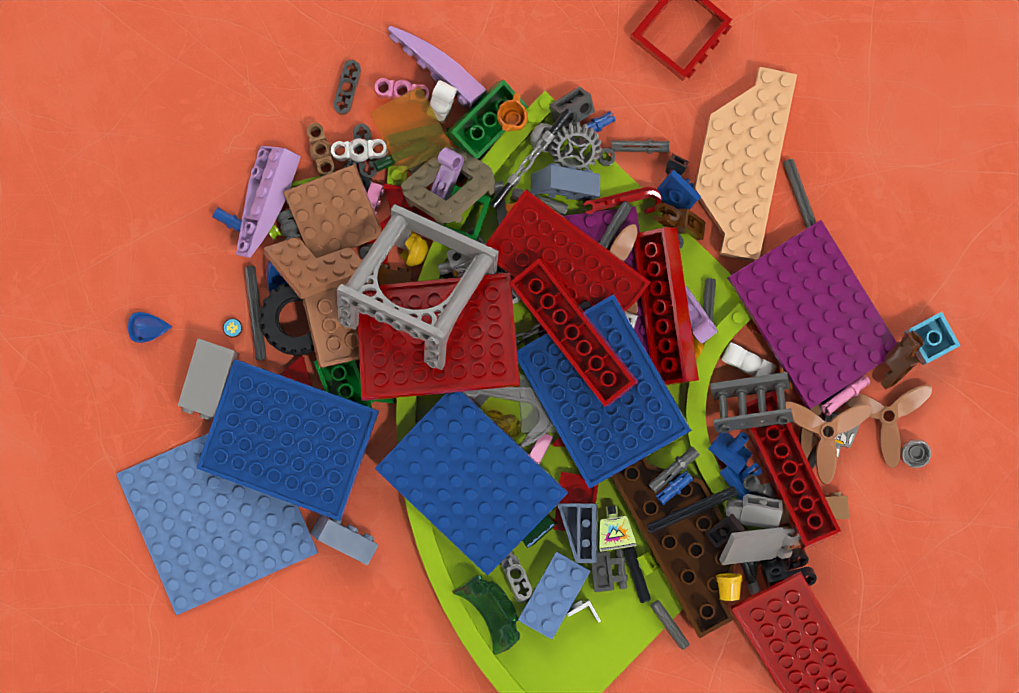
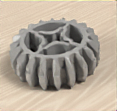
M570 122L568 128L562 125V131L558 130L557 136L550 143V155L553 156L554 162L560 164V167H576L580 171L585 167L589 170V164L595 165L594 159H599L600 157L598 154L601 152L599 135L594 133L592 127L588 129L586 123L582 127H580V122H577L576 126H573ZM567 139L568 144L560 151L562 143ZM572 143L574 146L579 147V152L577 149L572 148ZM591 144L589 152L584 156L583 151Z

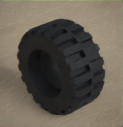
M283 283L279 285V288L269 292L270 295L268 298L265 297L264 305L260 308L261 318L259 319V324L262 328L261 331L269 344L282 353L293 356L309 355L315 351L311 332L300 337H293L286 334L279 323V315L283 307L293 301L303 302V299L299 298L289 284Z

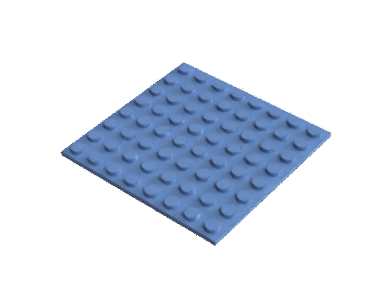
M208 434L116 474L176 615L318 553L297 505L196 469Z

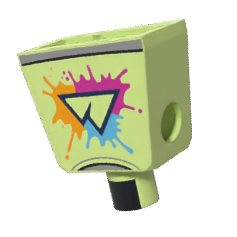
M617 505L605 507L607 519L599 520V551L637 546L627 516H618Z

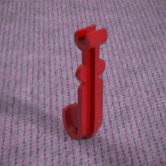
M642 187L595 200H585L582 202V205L590 204L591 208L583 213L592 214L595 211L619 206L623 202L630 203L652 197L655 200L654 206L644 210L645 214L656 211L654 208L662 202V197L656 188Z

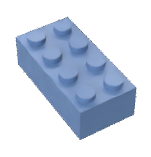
M555 552L518 620L553 639L590 570Z

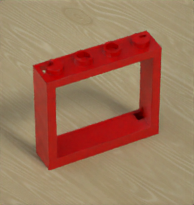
M659 0L631 34L630 39L684 81L686 77L690 78L695 73L694 67L698 63L702 64L706 60L708 50L710 48L714 50L719 44L718 38L722 34L726 35L732 28L730 24L733 19L709 0L696 1L723 23L685 69H682L643 37V34L672 0Z

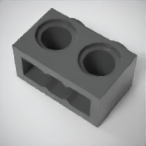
M580 86L549 105L554 123L566 108L572 112L563 124L566 128L569 127L570 122L575 125L595 112L591 94Z

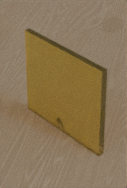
M421 86L398 98H394L393 101L370 112L400 173L424 161L427 162L428 159L438 155L444 148L452 147Z

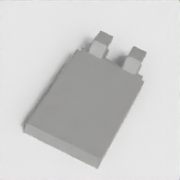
M783 527L731 533L719 560L722 565L769 560L776 556L782 559L789 558L793 552L791 549H786L788 546L796 545L799 538L798 536L793 537L794 529H783Z

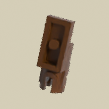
M659 203L655 206L654 210L662 213V217L653 215L654 220L665 227L677 228L678 234H689L696 240L704 239L706 222L688 208L676 209L674 206L666 203Z
M908 332L902 338V341L897 342L886 354L884 360L891 370L885 374L884 377L886 379L881 382L885 389L895 386L919 363L915 355L924 345V342L917 332Z

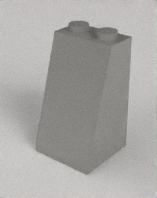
M197 339L178 406L183 407V412L193 414L195 411L201 413V418L210 421L212 417L214 418L233 361L238 359V352Z

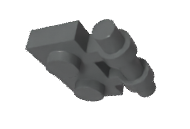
M615 550L616 558L610 559V551L597 552V563H591L594 592L614 590L613 582H619L620 589L627 588L628 574L625 573L624 563H626V557L623 556V550ZM617 564V576H612L611 565Z

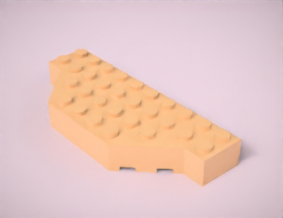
M759 67L754 87L713 112L708 119L694 190L701 196L700 202L723 236L719 253L721 256L749 262L760 258L797 74Z

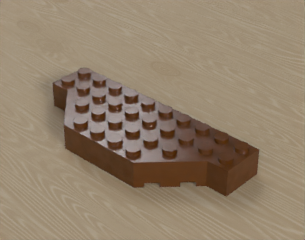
M645 457L611 476V479L696 635L701 638L734 620L725 601L720 600L716 575L733 573L735 564L722 565L719 559L727 542L716 549L705 534L707 530L722 520L723 517L715 505L650 534L646 526L647 524L711 495L703 480L693 478V481L680 490L681 493L679 495L676 494L665 505H662L656 498V495L665 489L668 483L657 493L648 484L665 469L650 465ZM678 473L671 481L673 482L681 474Z

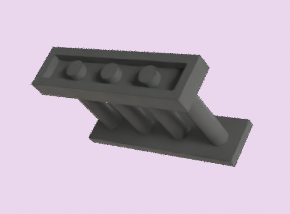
M787 372L710 383L714 400L719 399L720 419H713L717 433L794 422L791 408L786 409L784 390L791 389ZM776 391L778 410L767 412L765 393ZM757 394L759 413L747 414L746 395ZM738 397L739 416L728 417L727 398Z

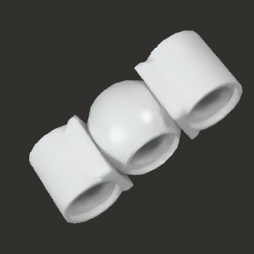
M439 80L433 90L426 115L444 123L451 111L457 88Z
M357 138L350 143L349 141H338L331 146V153L337 161H351L352 159L355 162H363L368 158L380 159L385 157L388 151L385 142L381 139L366 141L365 139ZM376 145L384 147L381 153L373 151ZM357 146L364 147L362 154L354 153ZM339 147L345 148V153L341 156L335 154L336 149Z
M729 342L721 358L723 362L737 367L753 377L774 374L777 369L775 364L761 359L759 356Z

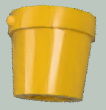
M737 573L716 575L720 600H739L742 575Z

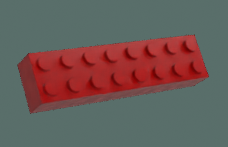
M663 227L637 233L634 243L637 271L651 281L641 295L650 358L666 386L699 381L677 228Z
M537 259L509 282L605 407L610 406L639 383L543 259Z
M773 391L766 394V411L778 410L776 392ZM758 399L746 403L747 414L759 413ZM790 422L787 424L746 428L778 499L782 500L783 510L792 529L795 531V535L799 538L798 542L802 550L838 536L841 533L840 527Z

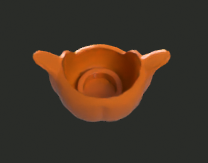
M519 92L514 94L512 100L502 103L497 112V120L506 132L523 129L528 120L527 111L520 103Z

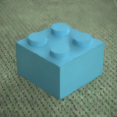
M942 312L904 331L905 335L908 332L915 331L923 339L924 345L916 353L922 365L961 346Z

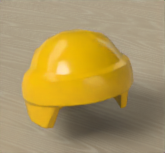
M411 231V236L405 242L408 251L404 250L400 257L406 262V265L413 267L425 261L428 254V244L418 234Z

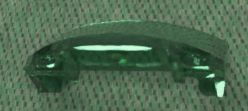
M476 575L452 591L453 594L469 601L484 618L492 638L494 655L509 650L520 639V632L517 631L516 621H519L516 610L506 593L493 581L488 582L482 576Z

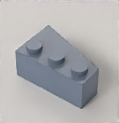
M552 163L531 174V193L535 196L538 194H548V198L562 195L570 200H593L600 197V174L593 173L592 170L580 171L576 170V167H560V164Z
M558 503L557 506L576 563H597L598 504Z
M320 514L310 534L324 544L368 565L378 547V544L374 542L375 538L367 533L363 536L357 533V528L349 524L346 527L341 524L342 521Z

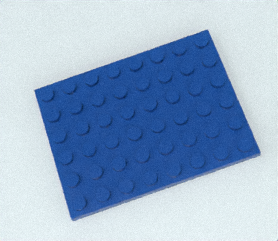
M614 294L584 311L639 382L610 406L605 407L548 333L517 350V358L521 368L589 489L692 431Z
M234 359L196 469L341 521L379 410Z
M463 391L446 393L375 468L487 576L568 494V491Z

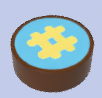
M230 318L224 322L223 331L228 337L235 338L242 333L243 326L239 320Z

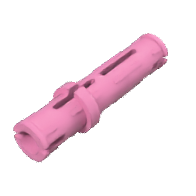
M863 375L847 385L845 389L821 406L823 413L828 411L826 415L830 416L849 399L858 396L859 392L870 384L869 378L866 377L863 380L866 376Z

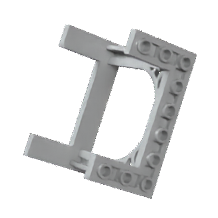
M394 204L391 209L390 220L347 284H340L337 289L338 322L344 327H350L355 330L359 325V312L368 314L379 322L391 325L396 330H402L416 339L424 340V362L432 368L442 370L446 360V343L458 316L484 275L497 274L498 251ZM411 231L473 258L451 295L441 304L424 310L406 309L392 303L380 290L377 280L378 270L394 245L408 251L405 242L411 236ZM367 290H373L376 292V294L372 297L364 295L363 293ZM428 315L432 319V323L429 325L421 321L422 316Z

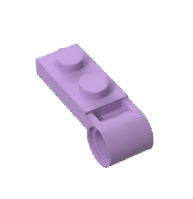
M444 148L438 156V162L442 165L431 188V192L447 201L460 174L464 158L453 150Z
M685 286L692 332L698 341L703 344L718 333V330L690 289Z

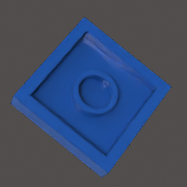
M675 170L657 188L662 197L661 203L672 205L676 209L688 208L690 210L701 196L693 189V182L688 184L691 180H684Z
M720 432L708 448L709 451L737 474L741 472L753 454L744 446L749 440L748 435L744 432H740L735 438L728 432Z
M754 463L749 468L745 465L739 474L735 473L728 466L719 473L730 487L734 486L736 488L737 497L739 500H742L743 496L747 494L754 495L753 491H749L744 487V479L748 475L758 476L762 474V469L760 467L754 471L759 466L757 463Z

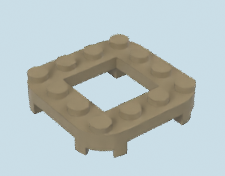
M447 145L444 148H449L463 156L464 163L459 173L471 180L450 199L445 201L426 189L435 181L442 165L438 162V156L441 151L436 153L401 185L407 204L411 208L413 206L419 208L433 217L436 223L442 226L444 223L456 221V223L463 220L462 213L485 193L492 195L495 191V178L492 169L463 150L453 148L451 145Z

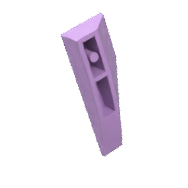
M392 26L388 28L389 38L396 44L399 42L404 46L402 48L408 56L413 55L417 59L416 63L422 69L427 68L431 72L430 76L436 82L441 80L457 88L455 94L458 98L457 101L464 108L467 106L471 108L487 92L460 64L438 48L408 32Z
M260 147L248 183L236 255L250 258L270 231L286 200L283 192L290 189L301 156L285 148Z

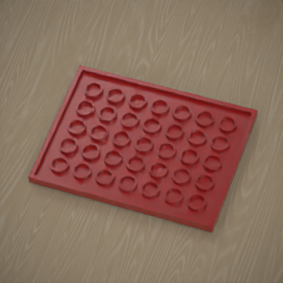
M510 273L484 275L452 328L446 343V360L442 370L432 368L424 362V340L416 339L409 333L396 330L385 322H379L374 317L359 312L358 341L362 400L520 386L512 287L509 284L511 281ZM462 277L379 285V288L384 296L397 306L411 310H424L444 302L451 295ZM367 290L363 294L372 297L376 292ZM428 315L422 316L421 321L429 325L432 323V319Z

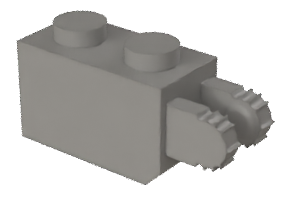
M747 494L743 496L742 500L729 499L726 502L725 512L728 516L733 513L739 519V522L746 526L771 529L779 527L783 505L782 500Z

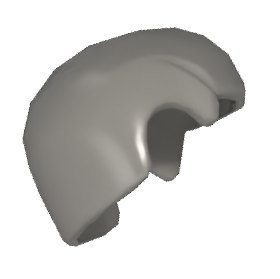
M540 123L533 129L530 143L534 149L547 130L549 131L552 125ZM542 141L540 145L543 147L546 142ZM548 144L543 152H548L551 149L550 144Z
M920 439L908 441L902 449L904 463L912 468L925 466L929 463L932 456L930 446Z

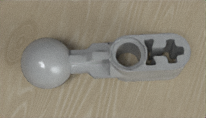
M511 551L501 564L515 600L525 603L532 595V588L517 556L513 555ZM516 570L520 573L521 577L513 579L510 576V572ZM521 582L522 590L527 591L525 597L522 594H518L520 592L519 584Z

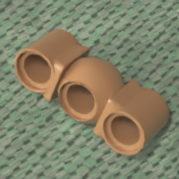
M312 123L307 128L310 142L309 155L315 161L318 174L322 177L335 172L331 144L326 139L323 126L319 123ZM313 131L321 132V134L318 137H313L311 135ZM319 148L326 150L322 155L316 153ZM324 166L331 167L329 172L321 171Z

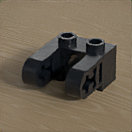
M802 548L792 549L793 553L789 558L782 559L776 556L773 559L760 560L762 576L767 588L800 571L809 586L813 585L817 580L813 568L803 567L809 561L806 551L802 550Z

